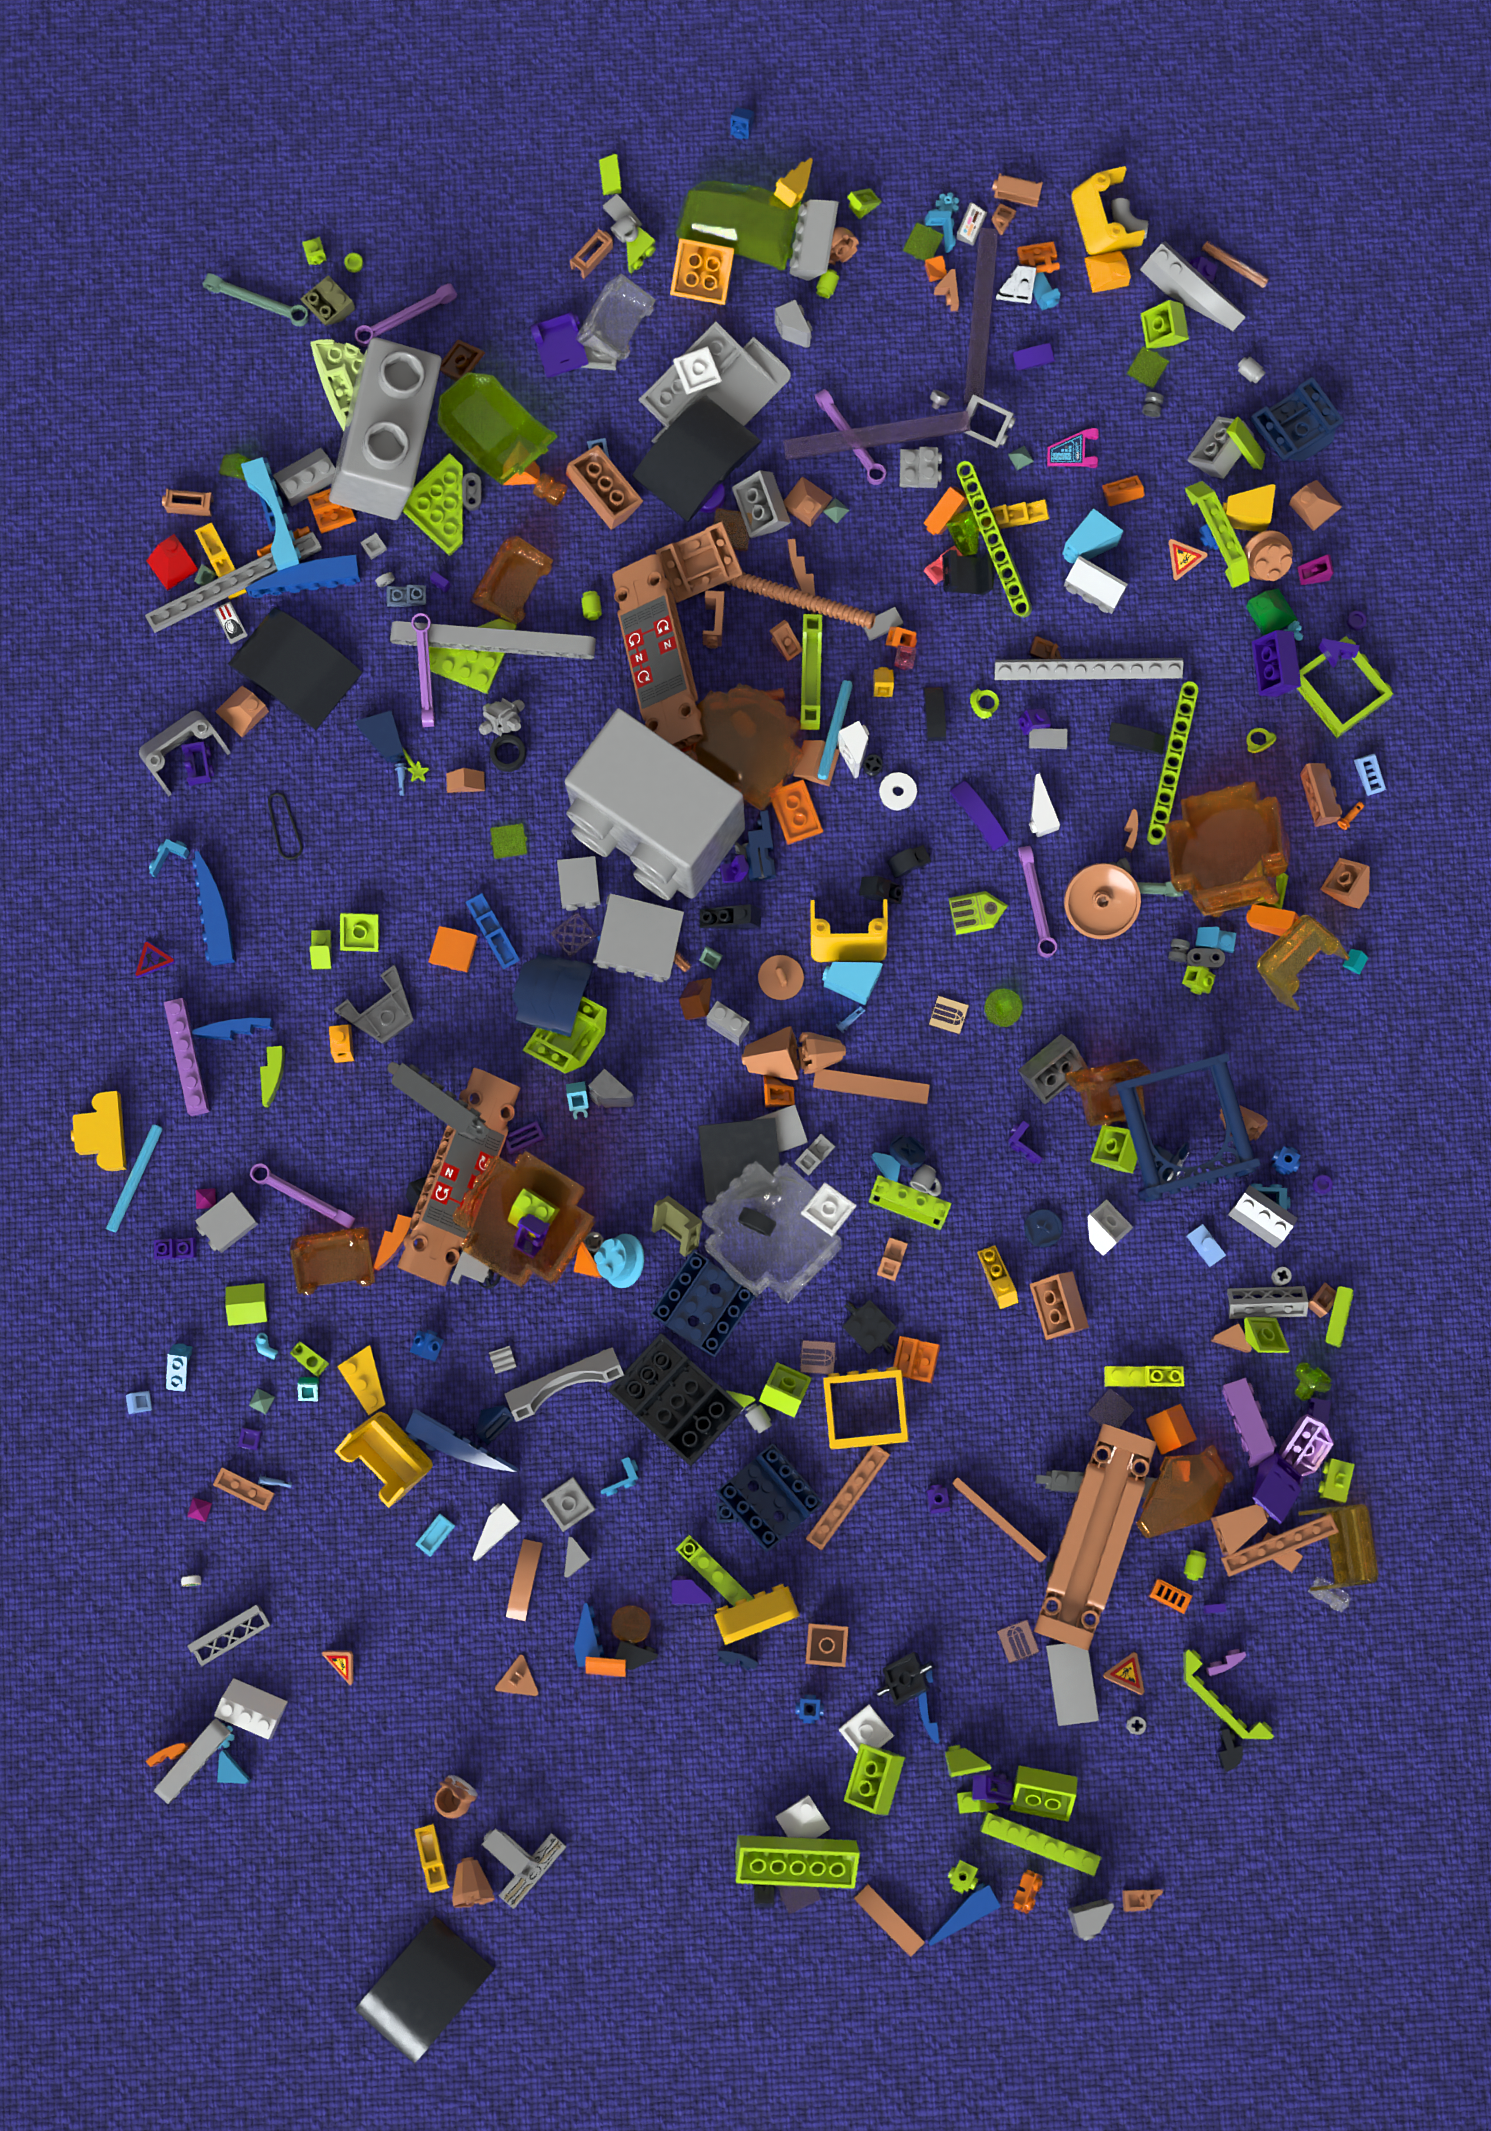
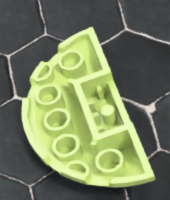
M328 339L312 341L311 347L320 379L333 412L344 431L357 372L364 355L360 352L359 348L349 343L341 344Z

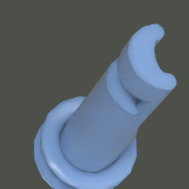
M406 763L394 765L397 767L395 770L398 772L399 788H402L399 791L400 796H405L404 779L407 768L404 766L407 765Z
M860 1006L845 1020L839 1021V1025L836 1024V1027L844 1033L843 1030L847 1031V1027L863 1014L865 1010Z
M260 1474L258 1485H280L290 1488L292 1486V1482L286 1484L283 1480L267 1478L266 1475L262 1477Z

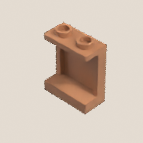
M705 590V609L716 611L714 631H703V645H707L708 648H717L722 646L724 592Z

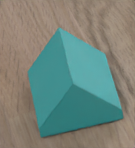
M1351 949L1342 966L1360 975L1368 957L1362 951Z

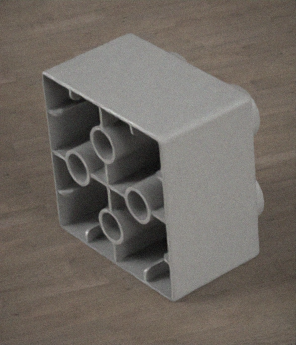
M620 708L616 709L565 778V786L571 804L566 814L575 823L571 830L573 835L601 856H609L615 847L624 852L637 866L633 873L634 877L644 887L664 900H670L677 890L690 899L695 898L745 830L743 794Z

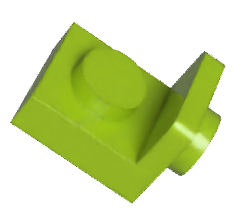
M320 237L302 242L309 265H318L326 260Z

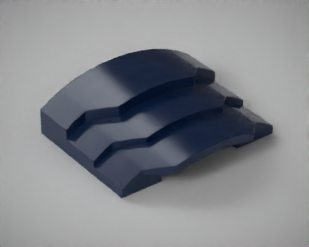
M1313 377L1297 386L1293 394L1271 408L1264 407L1250 418V421L1260 435L1264 436L1282 461L1293 459L1299 462L1307 460L1333 443L1336 428L1344 423L1341 415Z
M538 953L536 959L525 962L512 996L518 1008L516 1021L571 1037L576 1023L577 1012L586 986L588 987L594 965L577 960L574 962L560 957L556 958L542 953Z

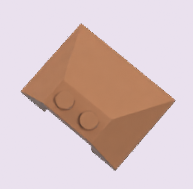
M723 521L677 543H671L655 550L657 555L661 557L664 573L670 582V588L676 603L743 575Z

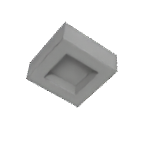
M377 533L361 542L362 547L371 560L387 550Z

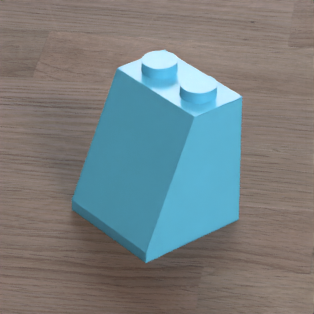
M1093 508L1067 540L1063 551L1064 558L1069 563H1075L1079 556L1089 560L1117 546L1123 530Z
M833 962L831 967L827 966L823 973L824 987L866 1005L881 973L883 964L874 962Z

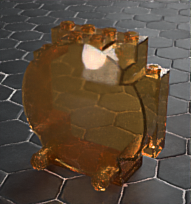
M740 683L727 694L721 691L714 693L710 690L704 700L696 705V708L701 712L700 723L704 738L681 749V751L743 794L744 807L749 802L759 810L765 811L803 759L804 754L793 741L801 729L800 722L793 716L788 717L785 706L778 700L773 701L770 699L769 694L763 690L759 691L756 688L753 690L750 686Z
M1254 781L1182 799L1183 820H1174L1171 823L1165 824L1171 883L1177 892L1187 890L1189 894H1192V900L1203 916L1220 917L1224 911L1265 901L1268 904L1277 903L1280 895L1276 888V877L1284 873L1289 865L1290 842L1283 825L1281 805L1276 796L1266 797L1261 800L1260 790Z
M527 1151L524 1154H519L515 1160V1164H517L515 1167L496 1155L493 1159L490 1157L484 1166L486 1168L484 1173L476 1177L473 1183L475 1184L473 1190H468L463 1198L465 1202L462 1207H457L452 1215L454 1217L452 1221L471 1235L470 1237L467 1235L461 1244L463 1246L462 1251L523 1289L532 1274L554 1287L596 1223L592 1215L576 1206L586 1190L583 1186ZM523 1188L531 1189L560 1208V1211L549 1227L543 1248L533 1259L514 1247L516 1240L514 1235L519 1228L508 1221L512 1206Z

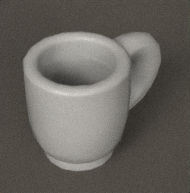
M630 215L622 217L611 227L614 235L623 243L626 241L632 242L638 237V230L636 228L638 224Z
M925 1164L917 1169L910 1181V1185L914 1189L923 1193H929L932 1196H938L942 1191L941 1183L935 1177V1169ZM935 1182V1189L931 1191L930 1189Z

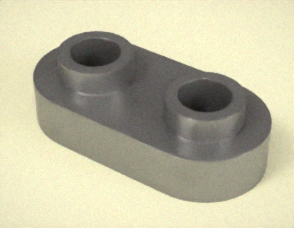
M468 473L462 479V501L464 507L470 511L479 509L482 503L481 479L475 473ZM474 482L475 485L469 486V483ZM470 500L476 501L474 504L469 503Z
M1195 948L1188 952L1186 962L1189 966H1204L1209 969H1216L1224 963L1225 955L1220 949ZM1198 955L1200 960H1194L1193 956ZM1217 955L1219 960H1213L1212 956Z

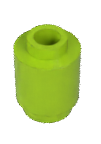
M827 269V272L820 276L816 286V293L819 296L830 298L833 295L839 280L836 271Z
M596 591L583 593L581 598L583 616L588 618V620H597L602 615L600 596H598Z
M1191 1550L1190 1555H1187L1184 1569L1187 1579L1198 1581L1199 1578H1203L1207 1561L1205 1553Z

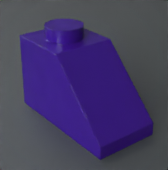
M676 1576V1580H672V1604L712 1603V1599L692 1580H688L687 1576Z

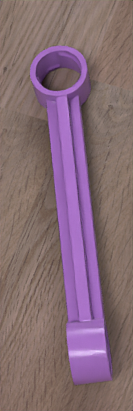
M452 284L443 285L435 294L371 327L366 325L358 327L355 331V338L360 346L368 347L373 337L402 324L440 303L447 304L457 297V293ZM368 331L371 333V337L367 341H361L358 339L360 333Z
M823 389L815 394L818 405L822 410L826 411L867 470V480L873 485L881 484L885 480V468L881 464H875L834 405L829 392ZM879 469L883 476L881 479L875 480L871 478L870 471Z
M419 613L412 618L411 624L417 635L423 727H435L428 644V629L431 626V619L427 614ZM418 616H425L428 619V625L423 630L415 626L414 620Z
M1031 846L1019 847V858L1023 866L1040 940L1037 945V951L1042 957L1048 958L1056 952L1057 943L1050 937ZM1050 941L1054 945L1053 952L1050 954L1044 953L1040 948L1041 943Z
M256 1164L252 1167L250 1176L257 1184H268L350 1229L355 1221V1218L272 1174L266 1165ZM258 1168H265L267 1170V1176L264 1180L258 1181L255 1179L254 1173Z

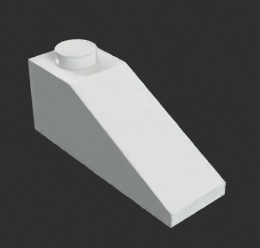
M1040 773L1034 779L1031 822H1029L1032 833H1036L1037 837L1057 831L1060 827Z
M498 1503L490 1510L492 1514L488 1517L473 1555L474 1561H478L521 1522L504 1503L502 1505Z

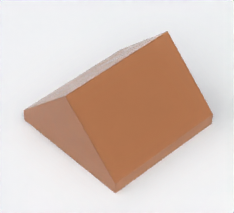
M804 740L793 776L830 786L840 750L835 749L828 779H819L817 774L826 742L823 740Z

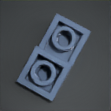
M387 586V607L425 605L426 586Z

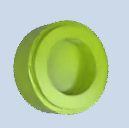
M350 253L345 257L344 264L349 272L356 273L363 268V260L359 254Z

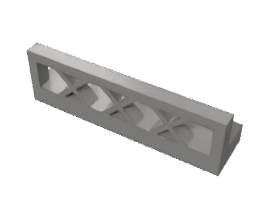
M1305 1286L1227 1289L1229 1319L1307 1316L1308 1298ZM1301 1293L1302 1297H1294L1292 1294ZM1273 1294H1279V1295H1281L1282 1297H1281V1298H1275V1297H1273L1272 1295H1273ZM1233 1295H1240L1243 1298L1233 1299ZM1253 1295H1261L1262 1298H1255Z
M255 1605L189 1644L188 1648L191 1653L195 1654L200 1665L203 1666L271 1625L260 1605ZM259 1614L264 1625L259 1628L250 1626L252 1618ZM238 1626L247 1628L245 1636L242 1638L233 1637L235 1628ZM221 1636L229 1638L228 1645L225 1648L216 1647L217 1640ZM204 1646L212 1648L210 1657L205 1660L202 1659L198 1652Z

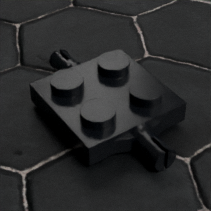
M849 1300L847 1303L852 1309L847 1304L844 1307L852 1315L842 1327L868 1354L880 1346H883L890 1354L892 1351L887 1345L892 1350L895 1348L888 1341V1338L897 1327L871 1300L858 1309Z
M912 1652L884 1667L885 1686L877 1689V1692H879L877 1693L878 1696L882 1697L889 1693L892 1696L894 1705L900 1706L930 1690L926 1672L935 1668L934 1663L929 1661L922 1665L918 1653Z

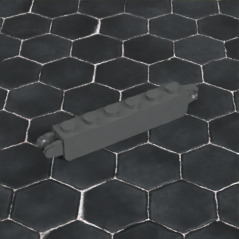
M394 1061L388 1064V1071L394 1075L392 1077V1084L460 1134H464L470 1139L476 1136L482 1139L486 1137L490 1129L485 1125L486 1121L480 1117L481 1113L474 1108L468 1109V1103L460 1098L457 1101L455 1099L457 1096L449 1090L443 1091L445 1088L443 1085L436 1081L432 1083L431 1080L433 1078L424 1072L420 1074V1069L413 1064H410V1066L404 1063L399 1065Z
M1058 1470L1046 1471V1476L1036 1475L1035 1483L1046 1484L1045 1489H1049V1491L1078 1493L1084 1473ZM1146 1477L1141 1498L1168 1500L1169 1498L1184 1499L1183 1494H1171L1169 1491L1170 1486L1181 1488L1184 1487L1185 1482Z

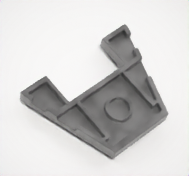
M394 965L380 975L391 989V992L361 1014L356 1011L348 999L334 1009L337 1014L383 1045L414 1022L397 969Z

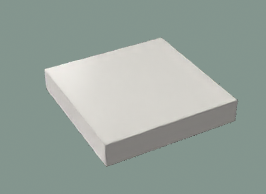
M708 346L673 360L687 395L722 381Z
M824 1183L801 1214L833 1237L856 1208V1204L827 1183Z
M869 1704L838 1729L857 1754L860 1743L880 1748L894 1736Z

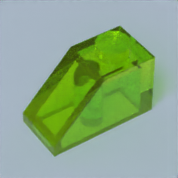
M972 510L958 513L946 524L957 549L963 556L976 554L979 537L978 523Z

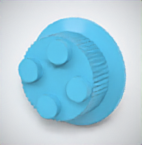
M621 1234L615 1238L607 1239L595 1254L594 1259L602 1277L615 1287L627 1288L637 1281L642 1272L644 1251L640 1241L635 1236Z

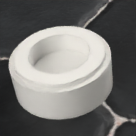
M198 1575L181 1578V1586L201 1584V1577Z

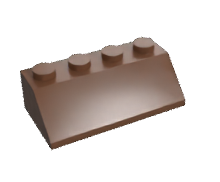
M598 445L568 463L566 475L611 530L626 521L643 503V500Z

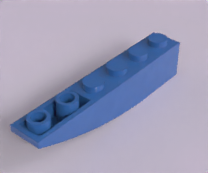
M348 555L301 563L266 576L247 586L246 590L249 596L259 598L264 594L280 595L282 592L287 591L297 593L302 589L317 590L319 587L325 586L327 588H335L340 584L355 585L356 582H361L358 559L356 555Z
M195 851V858H192V862L198 876H195L196 887L200 889V894L197 895L198 904L202 906L203 913H200L201 924L205 925V931H202L204 943L207 942L208 947L205 950L206 960L210 961L212 966L234 963L235 956L231 928L223 898L210 869L201 854Z

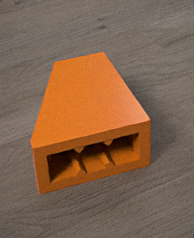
M949 487L925 520L926 530L933 535L936 533L938 535L942 534L969 503L965 492L958 487Z
M1252 904L1251 910H1248L1246 916L1247 922L1252 928L1300 942L1305 923L1294 911Z

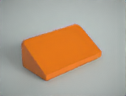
M1138 475L1102 485L1110 507L1144 497V488Z

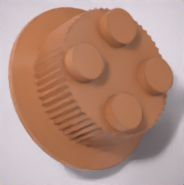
M1269 530L1258 533L1248 541L1243 550L1247 557L1249 576L1258 580L1276 581L1288 572L1292 564L1291 542L1283 533Z

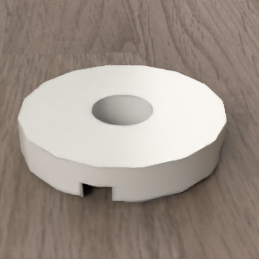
M897 772L891 773L884 778L880 785L879 794L883 804L889 809L902 810L910 807L915 801L917 788L910 776ZM895 787L903 789L901 796L894 795L893 789Z

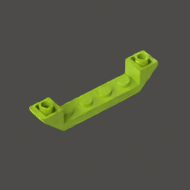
M1203 481L1186 487L1185 491L1192 505L1198 503L1228 565L1225 574L1232 588L1249 582L1247 557L1215 491Z
M690 1535L676 1548L734 1607L736 1606L735 1602L746 1598L748 1602L754 1599Z
M1186 1649L1183 1652L1184 1681L1240 1738L1272 1739L1274 1737L1270 1733L1272 1729L1265 1722L1256 1721L1246 1731L1247 1726L1239 1718L1235 1720L1231 1716L1232 1710L1225 1704L1222 1706L1217 1701L1218 1696L1212 1690L1207 1691L1203 1687L1205 1683L1197 1675L1195 1677L1192 1676L1203 1663L1200 1661V1655L1195 1650L1190 1651Z

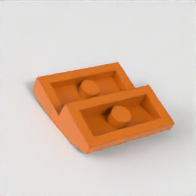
M330 489L308 496L321 534L356 521L351 508L329 501Z
M439 926L428 962L448 967L452 970L468 972L478 936Z
M900 1336L893 1367H898V1370H902L904 1378L932 1383L940 1345Z
M586 1657V1674L626 1677V1660Z
M186 1742L162 1749L148 1758L146 1763L153 1767L159 1765L167 1757L171 1760L177 1759L192 1746V1743Z

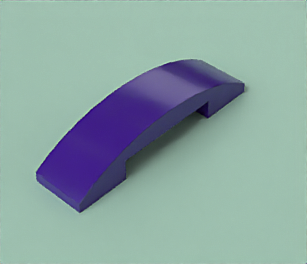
M963 781L949 791L983 834L984 840L993 852L1009 842L996 818L966 781Z

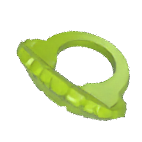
M978 688L970 696V704L973 711L982 719L991 717L999 706L998 696L993 691H982ZM982 696H991L994 700V707L991 709L981 708L978 701Z
M1263 728L1251 730L1246 738L1247 751L1252 753L1262 752L1276 741V735L1272 732L1269 733ZM1255 732H1262L1266 736V743L1261 746L1254 744L1251 741V735Z

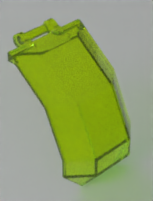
M715 180L702 181L689 190L683 199L675 234L679 239L734 248V254L771 265L778 270H785L788 258L791 259L793 256V248H790L794 229L798 223V210L801 202L799 201L790 208L776 197L774 192L757 186ZM795 231L793 243H794L795 238H796V231Z
M466 373L439 396L438 425L478 467L501 485L516 473L519 475L524 473V469L541 454L547 453L549 451L547 446L558 438L554 431L549 430L532 417L506 391L494 375Z

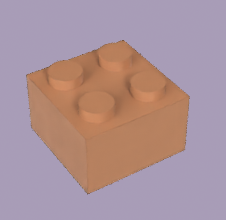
M808 1624L805 1664L845 1667L848 1627Z

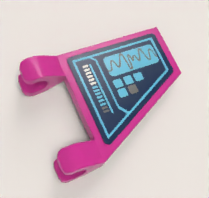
M1086 429L1049 446L1047 466H1085L1096 468L1098 466L1097 457L1085 458V438L1098 439V429Z

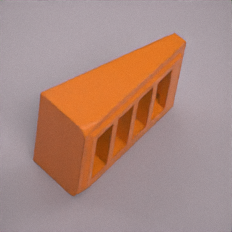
M1156 1578L1148 1595L1183 1614L1192 1598L1190 1594ZM1162 1585L1164 1589L1159 1597L1157 1593ZM1170 1589L1171 1592L1168 1596V1599L1165 1600V1594L1167 1590ZM1176 1592L1178 1593V1596L1173 1604L1171 1603V1600L1174 1596V1593ZM1184 1596L1185 1599H1184V1602H1183V1604H1182V1606H1181V1608H1180V1607L1177 1606V1605H1178V1603H1179L1181 1597Z

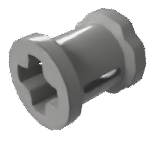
M1279 1267L1273 1271L1271 1279L1275 1285L1282 1286L1291 1280L1292 1275L1288 1268ZM1282 1272L1284 1273L1283 1277L1285 1279L1280 1281V1276H1278L1277 1274H1280Z
M1133 1716L1127 1720L1126 1727L1130 1733L1139 1735L1146 1730V1722L1141 1717ZM1135 1720L1141 1724L1137 1731L1131 1726L1132 1723H1135Z

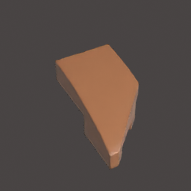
M999 204L991 219L1001 235L1004 234L1016 214L1015 210L1003 204Z
M1122 1890L1123 1911H1145L1147 1908L1150 1909L1152 1903L1159 1895L1161 1896L1163 1890Z

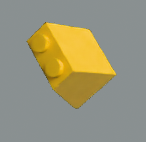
M1271 484L1228 496L1227 501L1223 502L1222 507L1232 528L1256 532L1266 531L1272 517L1275 485Z

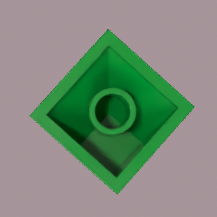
M1279 588L1259 594L1250 599L1246 606L1263 636L1275 630H1281L1290 623H1293V621L1298 620Z

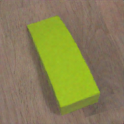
M283 1046L267 1047L268 1066L260 1067L262 1105L265 1108L271 1105L280 1086L285 1062V1049Z

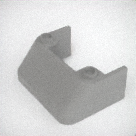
M199 711L188 713L142 745L139 750L140 758L168 796L172 794L157 772L165 765V758L163 756L188 738L195 735L200 739H204L212 734L227 755L230 754L223 740Z

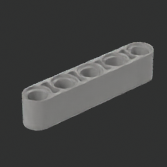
M217 1718L213 1720L158 1784L154 1792L167 1804H170L224 1742L231 1731Z

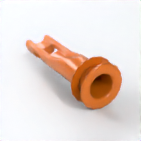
M1358 802L1344 818H1340V821L1337 822L1338 826L1343 830H1347V827H1350L1349 823L1364 808L1363 803Z

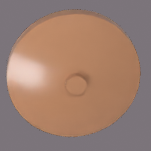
M1096 863L1078 871L1068 883L1064 895V908L1071 924L1083 935L1094 939H1109L1124 933L1135 922L1141 906L1140 891L1133 877L1123 868L1110 863Z

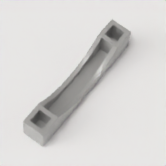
M612 1347L591 1357L584 1358L577 1363L568 1365L554 1373H549L519 1388L512 1389L505 1393V1397L517 1422L535 1414L547 1398L567 1386L588 1381L607 1383L624 1376V1373Z

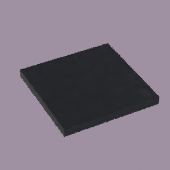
M775 1117L698 1125L706 1202L783 1195Z

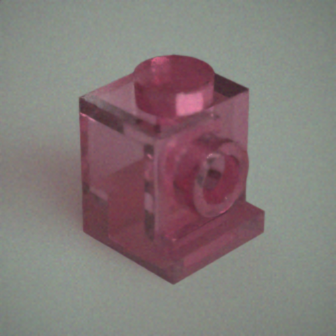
M898 645L894 666H898L901 670L913 669L916 648Z

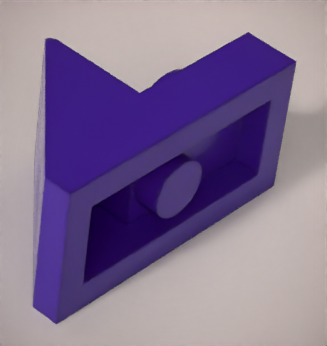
M1322 638L1318 648L1334 668L1338 661V655H1341L1344 659L1355 658L1360 645Z

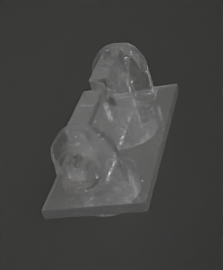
M1322 1577L1315 1578L1313 1581L1314 1585L1308 1592L1313 1594L1316 1599L1323 1600L1331 1608L1340 1612L1349 1606L1351 1597L1348 1596V1593L1338 1587L1332 1592L1330 1590L1333 1584Z

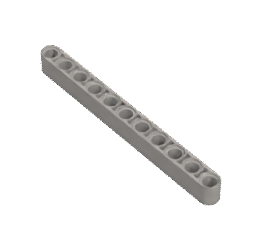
M392 622L390 642L399 645L417 646V635L411 622ZM415 623V626L421 630L425 629L428 625L427 623ZM431 624L428 629L429 647L593 659L595 656L596 639L591 636Z

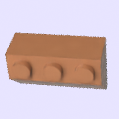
M1322 763L1306 764L1300 773V777L1315 827L1337 822L1340 819V815H1342L1340 805L1335 800V787L1331 786L1330 770L1326 769L1325 764Z
M1073 1271L1057 1274L1030 1284L1046 1340L1089 1328Z

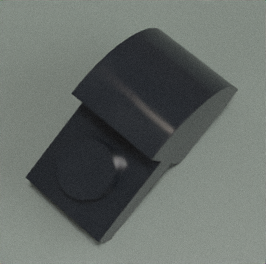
M924 845L913 849H906L887 861L894 878L909 874L913 870L932 862Z
M1223 1728L1218 1730L1224 1750L1217 1751L1222 1771L1227 1772L1240 1764L1243 1757L1242 1745L1234 1746L1233 1743H1236L1233 1731L1229 1732V1728Z

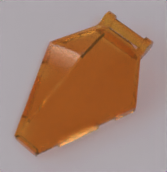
M1215 1445L1207 1447L1201 1454L1165 1457L1160 1467L1161 1473L1159 1478L1153 1482L1142 1506L1144 1510L1139 1521L1136 1522L1146 1538H1152L1211 1519L1224 1486L1235 1478L1220 1459Z

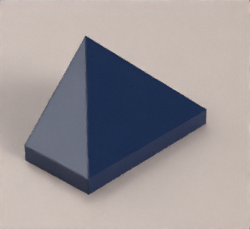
M504 1405L481 1410L476 1434L489 1445L515 1418Z

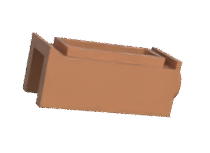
M1000 173L998 180L994 179L992 190L995 191L994 198L1037 207L1043 182L1036 184L1033 181L1005 175L1001 176Z
M598 229L582 249L570 259L571 269L574 270L577 267L581 270V275L585 279L613 248L611 235ZM599 240L602 241L603 244L585 263L582 260Z
M166 489V495L162 497V506L165 507L167 513L212 516L210 502H214V498L211 492L201 493ZM173 498L202 500L201 505L172 503Z

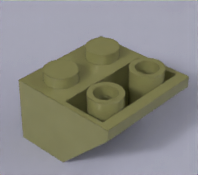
M329 275L301 298V301L325 326L343 321L355 310L353 301Z

